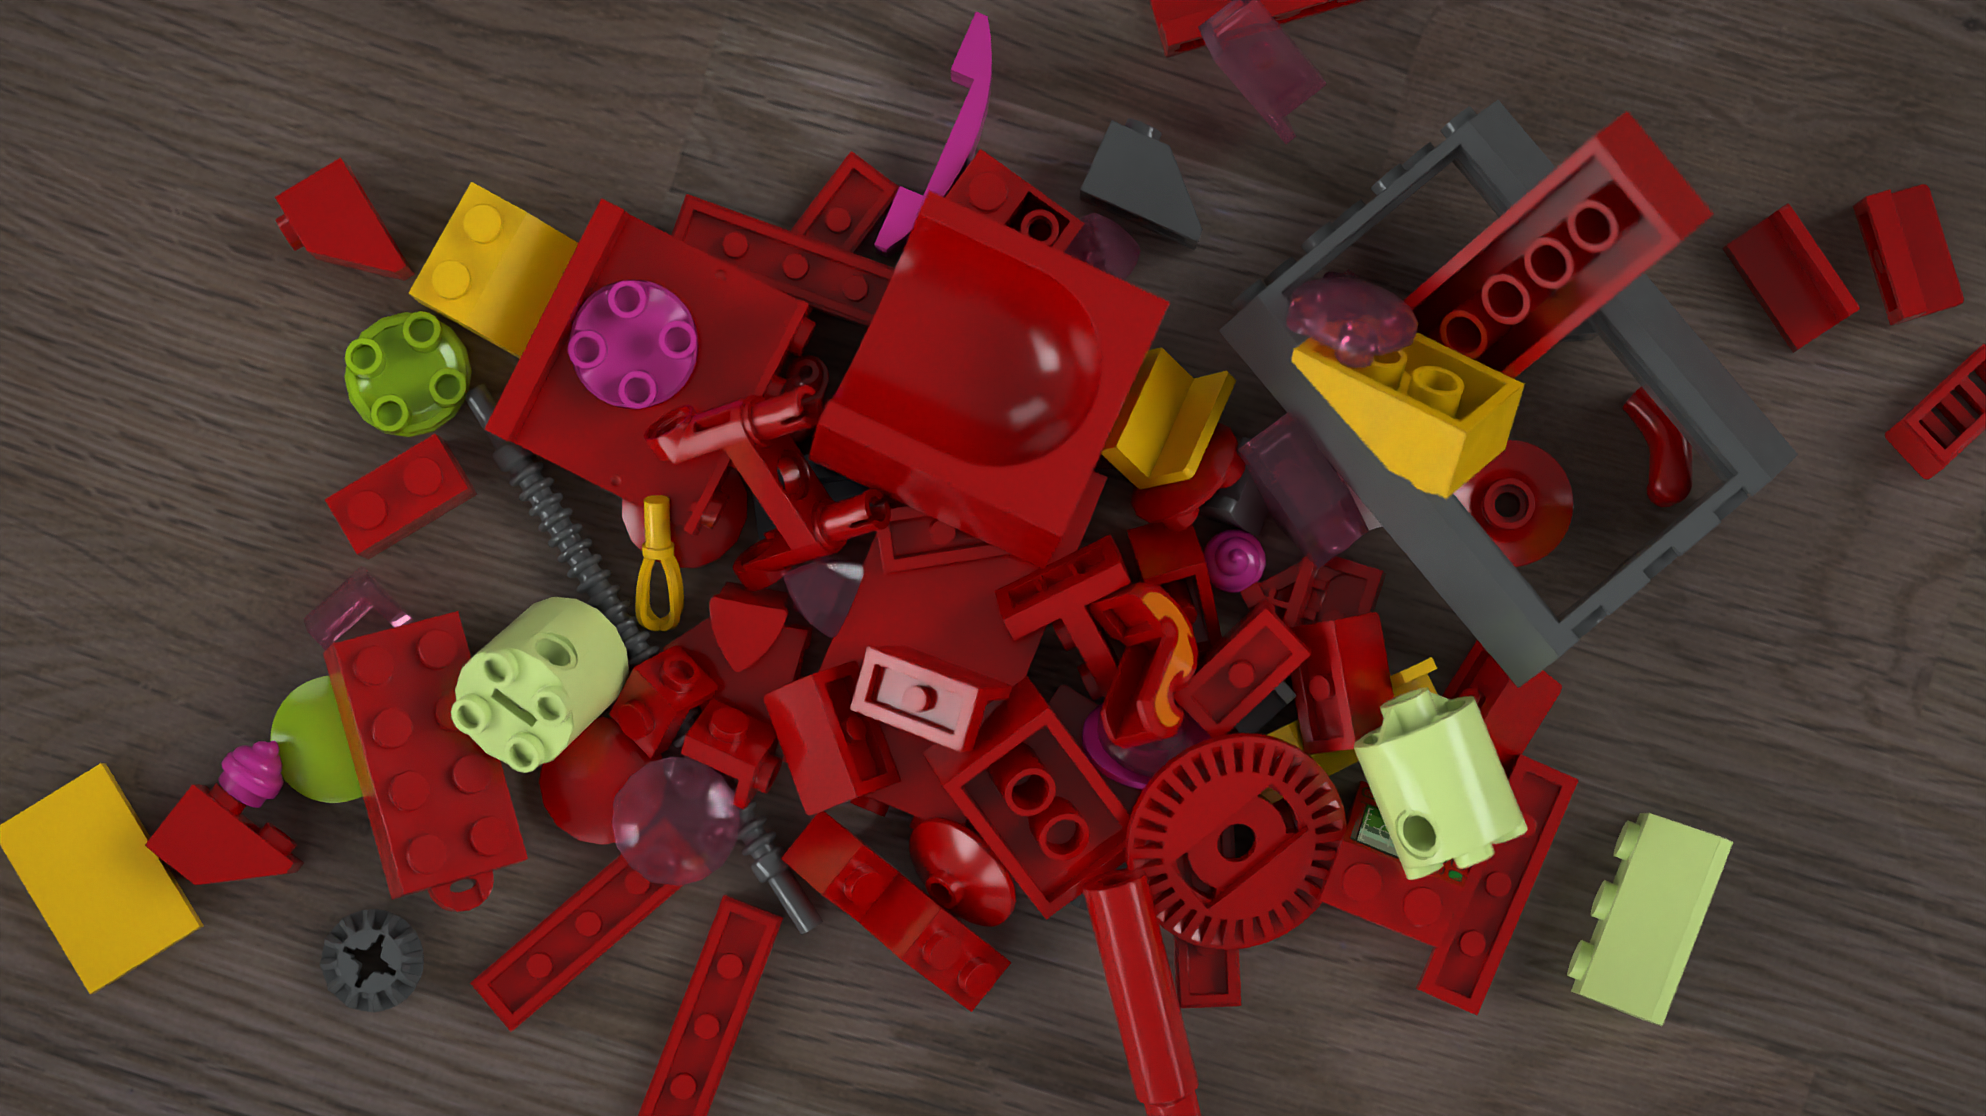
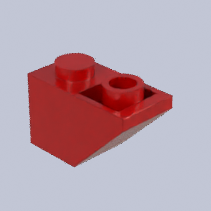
M982 149L978 151L945 197L1063 253L1085 224Z
M218 782L211 789L206 785L192 784L144 845L194 885L297 873L304 864L302 860L291 853L297 846V843L270 822H266L262 828L254 824L242 814L247 805L232 797Z

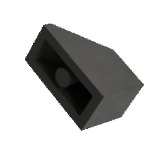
M1128 118L1125 126L1111 120L1080 189L1079 199L1195 250L1203 229L1171 147L1160 142L1162 133L1154 127L1135 119Z

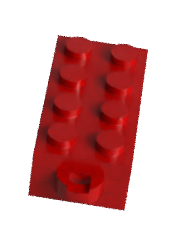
M455 611L333 643L323 652V656L392 900L427 890L432 900L439 907L451 912L469 911L481 905L491 893L494 884L493 871L526 861L528 856L501 761L487 754L468 734L461 732L452 720L451 709L456 702L455 689L460 672L472 659L459 612ZM460 880H471L474 884L466 891H450V886Z

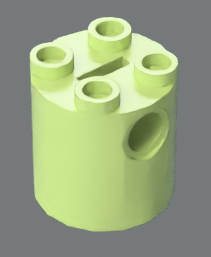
M551 597L534 603L483 647L461 669L455 689L456 702L451 709L452 720L461 732L468 734L487 754L507 763L518 772L527 773L533 771L540 764L553 761L618 698L629 674L627 649L616 627L598 609L578 599Z
M1429 688L1410 691L1381 705L1380 710L1384 717L1383 725L1364 735L1354 743L1355 752L1408 880L1429 875L1444 866L1443 861L1453 858L1458 868L1479 863L1494 855L1495 852L1491 842L1492 844L1506 842L1528 831L1473 696L1448 699L1431 693Z

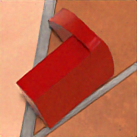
M726 581L720 594L712 596L709 604L713 633L723 656L734 671L741 672L755 663L775 642L788 616L786 606L789 593L766 588L750 592L746 590L743 584Z

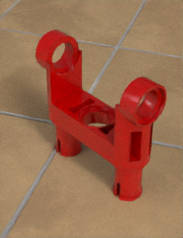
M808 385L799 386L793 391L770 399L758 395H748L699 413L691 405L680 406L657 419L644 434L645 441L657 459L661 461L671 460L673 464L724 448L776 526V529L764 532L766 538L746 549L732 566L737 577L746 590L750 592L762 590L777 582L787 574L793 565L839 552L846 544L847 539L872 531L886 529L891 521V511L887 500L870 506L871 502L881 500L883 494L877 489H870L862 494L838 502L833 501L789 435V433L804 428L817 426L823 413L820 397L801 404V400L812 397L816 392ZM777 467L784 478L785 490L779 481Z

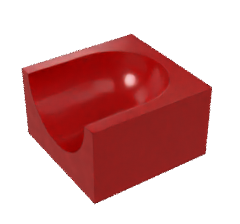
M929 190L918 212L893 276L861 345L832 400H828L818 421L808 460L871 489H877L892 499L1044 569L1068 526L1170 302Z

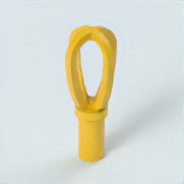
M653 495L644 498L645 542L642 544V555L644 558L637 580L635 612L637 621L642 627L651 631H667L674 629L680 621L684 607V590L681 571L674 556V543L671 541L670 499L667 496ZM656 560H661L669 590L670 612L662 618L657 617L650 606V579Z

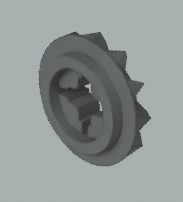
M368 909L342 918L325 937L319 965L323 971L328 990L348 1008L367 1012H379L399 1005L412 994L422 976L424 953L417 933L407 921L389 911ZM382 935L385 936L381 944L383 949L380 958L388 963V967L396 970V974L375 971L368 979H364L362 985H359L358 983L361 979L359 973L362 969V963L354 959L355 955L347 952L348 948L353 950H370L374 943L379 942Z

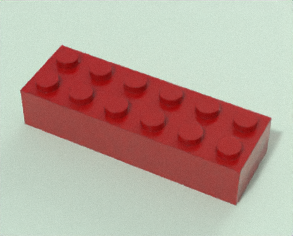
M1627 111L1593 136L1397 305L1385 318L1514 379L1714 214Z

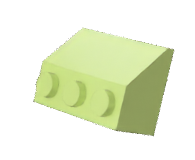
M1640 813L1636 823L1627 820L1621 830L1614 850V856L1622 859L1613 883L1606 880L1602 882L1592 905L1590 915L1599 919L1590 943L1583 940L1579 942L1568 968L1567 976L1575 979L1571 992L1641 1020L1663 1026L1733 842L1651 813Z

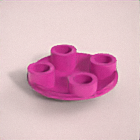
M624 280L601 288L581 306L571 327L568 353L579 379L592 394L617 407L641 409L666 401L684 386L696 364L698 335L689 310L675 294L652 282Z

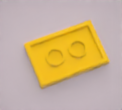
M106 763L98 764L0 825V846L89 994L97 993L204 927L166 862L144 846L151 837Z

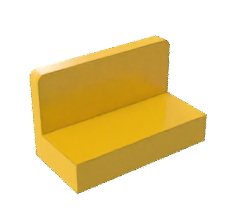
M1162 347L1147 351L1101 454L1139 490L1192 478L1208 446L1236 383V379L1228 371L1193 378Z

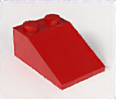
M1028 676L1012 687L1009 699L994 700L985 707L973 751L960 752L945 745L935 743L923 752L924 757L942 786L1046 920L1084 893L1082 886L1086 881L1097 875L1113 871L1126 862L1125 839L1130 814Z

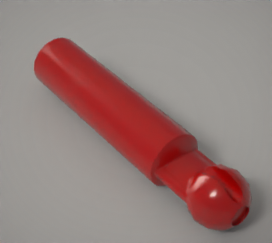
M1127 868L1097 875L1086 881L1082 888L1136 1098L1139 1102L1144 1103L1147 1116H1202L1195 1091L1199 1086V1080L1146 871L1144 869L1129 871Z

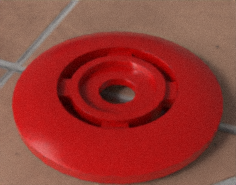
M1253 733L1226 734L1206 739L1186 748L1171 758L1153 775L1143 788L1133 807L1127 826L1125 839L1126 866L1129 871L1138 869L1146 871L1159 925L1177 938L1193 945L1211 949L1233 950L1250 948L1268 943L1287 934L1302 924L1321 905L1322 902L1316 899L1347 827L1344 806L1337 788L1325 770L1310 755L1291 743L1279 738ZM1267 787L1276 791L1287 801L1293 815L1294 829H1286L1284 820L1278 810L1266 797L1260 794ZM1234 824L1249 826L1254 833V843L1245 855L1239 858H1227L1219 853L1218 839L1224 829ZM1185 854L1186 860L1195 874L1204 883L1213 887L1211 894L1196 889L1181 876L1176 864V860Z

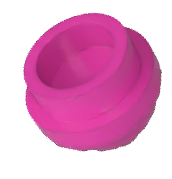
M1228 529L1219 532L1209 540L1203 551L1210 583L1221 591L1239 593L1248 586L1258 582L1264 573L1266 566L1264 549L1255 536L1244 530Z
M258 741L252 747L242 745L229 752L221 763L224 771L218 778L222 788L238 801L255 808H260L266 799H274L284 783L281 774L282 761L278 754V743L276 741H271L270 743Z

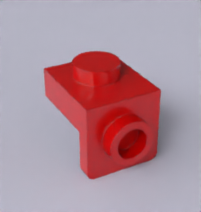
M674 645L633 668L609 715L621 727L623 732L652 759L669 749L689 711L711 699L718 686L681 646Z
M713 698L685 735L681 754L738 779L732 805L743 810L746 809L758 791L765 794L770 791L782 765V759L775 756L778 737L774 726Z

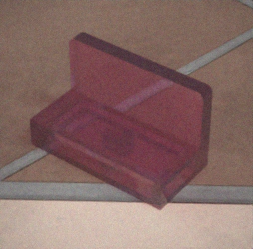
M1232 0L1201 24L1198 29L1216 64L1284 143L1288 144L1297 136L1287 115L1327 84L1317 68L1259 0Z

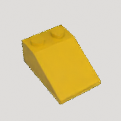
M471 182L411 287L409 294L420 304L520 358L578 242L528 212Z
M1358 304L1351 306L1296 347L1291 358L1296 367L1389 471L1411 481L1413 486L1425 493L1438 494L1446 499L1505 450L1525 385Z

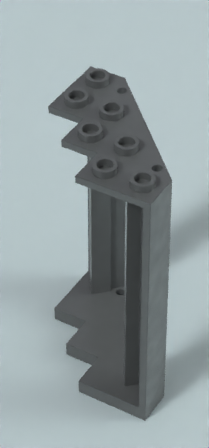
M1497 100L1478 114H1476L1471 106L1465 108L1440 130L1447 138L1435 148L1429 142L1403 165L1398 164L1370 188L1376 195L1372 201L1366 205L1360 199L1333 223L1329 221L1301 245L1302 249L1307 253L1303 258L1296 262L1293 257H1290L1272 271L1263 282L1259 279L1231 303L1238 313L1219 331L1519 688L1580 641L1582 636L1634 596L1674 559L1683 555L1719 525L1721 520L1749 497L1747 494H1750L1752 497L1767 485L1798 454L1643 272L1589 316L1586 321L1719 477L1721 482L1696 500L1670 526L1629 556L1599 585L1563 611L1559 616H1556L1454 494L1446 499L1438 494L1425 493L1413 486L1411 481L1389 471L1291 361L1294 349L1314 335L1317 330L1291 301L1289 296L1451 162L1454 163L1499 218L1556 169L1508 110Z

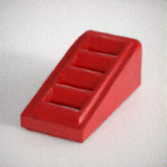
M1985 344L1976 349L1885 433L1887 441L1926 480H1929L1944 469L1986 429V395L1968 377L1974 371L1986 384ZM1953 389L1980 415L1978 418L1975 419L1950 393ZM1936 406L1960 434L1955 437L1931 409Z

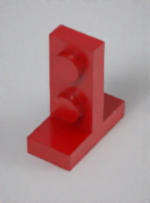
M1111 535L1105 536L1045 566L1044 569L1040 568L995 591L1003 622L1013 640L1052 623L1065 650L1069 651L1077 647L1085 663L1077 666V669L1093 701L1103 696L1106 698L1120 660L1102 626L1088 611L1090 603L1131 584L1121 553Z

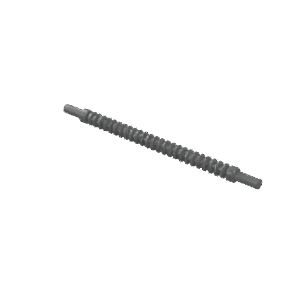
M481 384L466 393L465 401L484 429L497 402L487 386ZM484 430L496 448V451L493 453V459L500 470L503 472L510 471L513 475L509 484L511 486L519 485L522 488L523 492L519 495V500L531 503L532 508L528 512L529 516H539L542 523L538 526V530L550 533L552 538L548 541V546L560 549L561 554L557 558L558 562H568L571 569L567 572V576L579 579L581 584L577 587V592L580 594L586 592L590 597L587 604L597 608L616 627L627 649L629 671L660 652V648L658 646L650 647L646 641L650 637V632L646 630L641 632L637 627L639 622L636 615L630 616L627 611L631 606V602L619 599L617 594L621 591V586L618 584L612 586L609 583L608 578L612 574L611 570H601L598 563L602 560V556L590 553L588 548L592 545V540L580 537L579 532L583 528L582 524H573L570 521L569 517L573 514V510L561 507L560 501L563 499V494L551 491L550 486L554 483L553 478H544L541 475L540 471L543 470L544 464L542 462L534 463L531 457L535 453ZM697 708L689 711L676 734L677 739L673 743L676 748L683 746L685 735L695 723V716L699 713ZM684 756L683 761L685 763L693 762L696 765L697 769L694 771L693 777L696 779L703 777L707 785L703 788V793H713L715 795L716 801L712 804V807L714 809L722 808L725 811L726 816L722 819V823L724 825L732 824L735 827L736 831L732 834V839H742L745 843L742 855L748 856L751 854L755 860L751 864V869L761 883L768 881L800 934L803 935L821 924L823 920L790 870V866L781 859L787 851L784 846L776 847L773 843V840L776 838V832L771 831L767 833L764 830L763 824L767 821V818L765 816L757 817L754 814L753 809L757 806V802L751 800L745 810L732 805L737 789L734 778L690 757Z

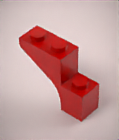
M825 811L817 813L781 858L821 895L859 922L899 959L970 1012L975 1009L1012 963Z

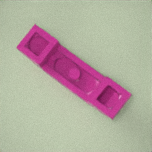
M975 12L951 67V81L970 89L924 195H920L902 186L899 187L874 244L876 253L889 258L905 247L928 191L930 190L946 197L974 156L987 116L991 93L992 49L988 16Z

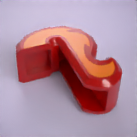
M1135 583L1124 586L1090 603L1088 611L1111 638L1120 640L1125 645L1121 661L1101 708L1100 718L1103 729L1109 739L1116 746L1127 749L1174 737L1178 732L1184 719V712L1175 705L1173 693L1189 686L1196 672L1198 648L1192 624L1180 605L1163 588L1154 583Z

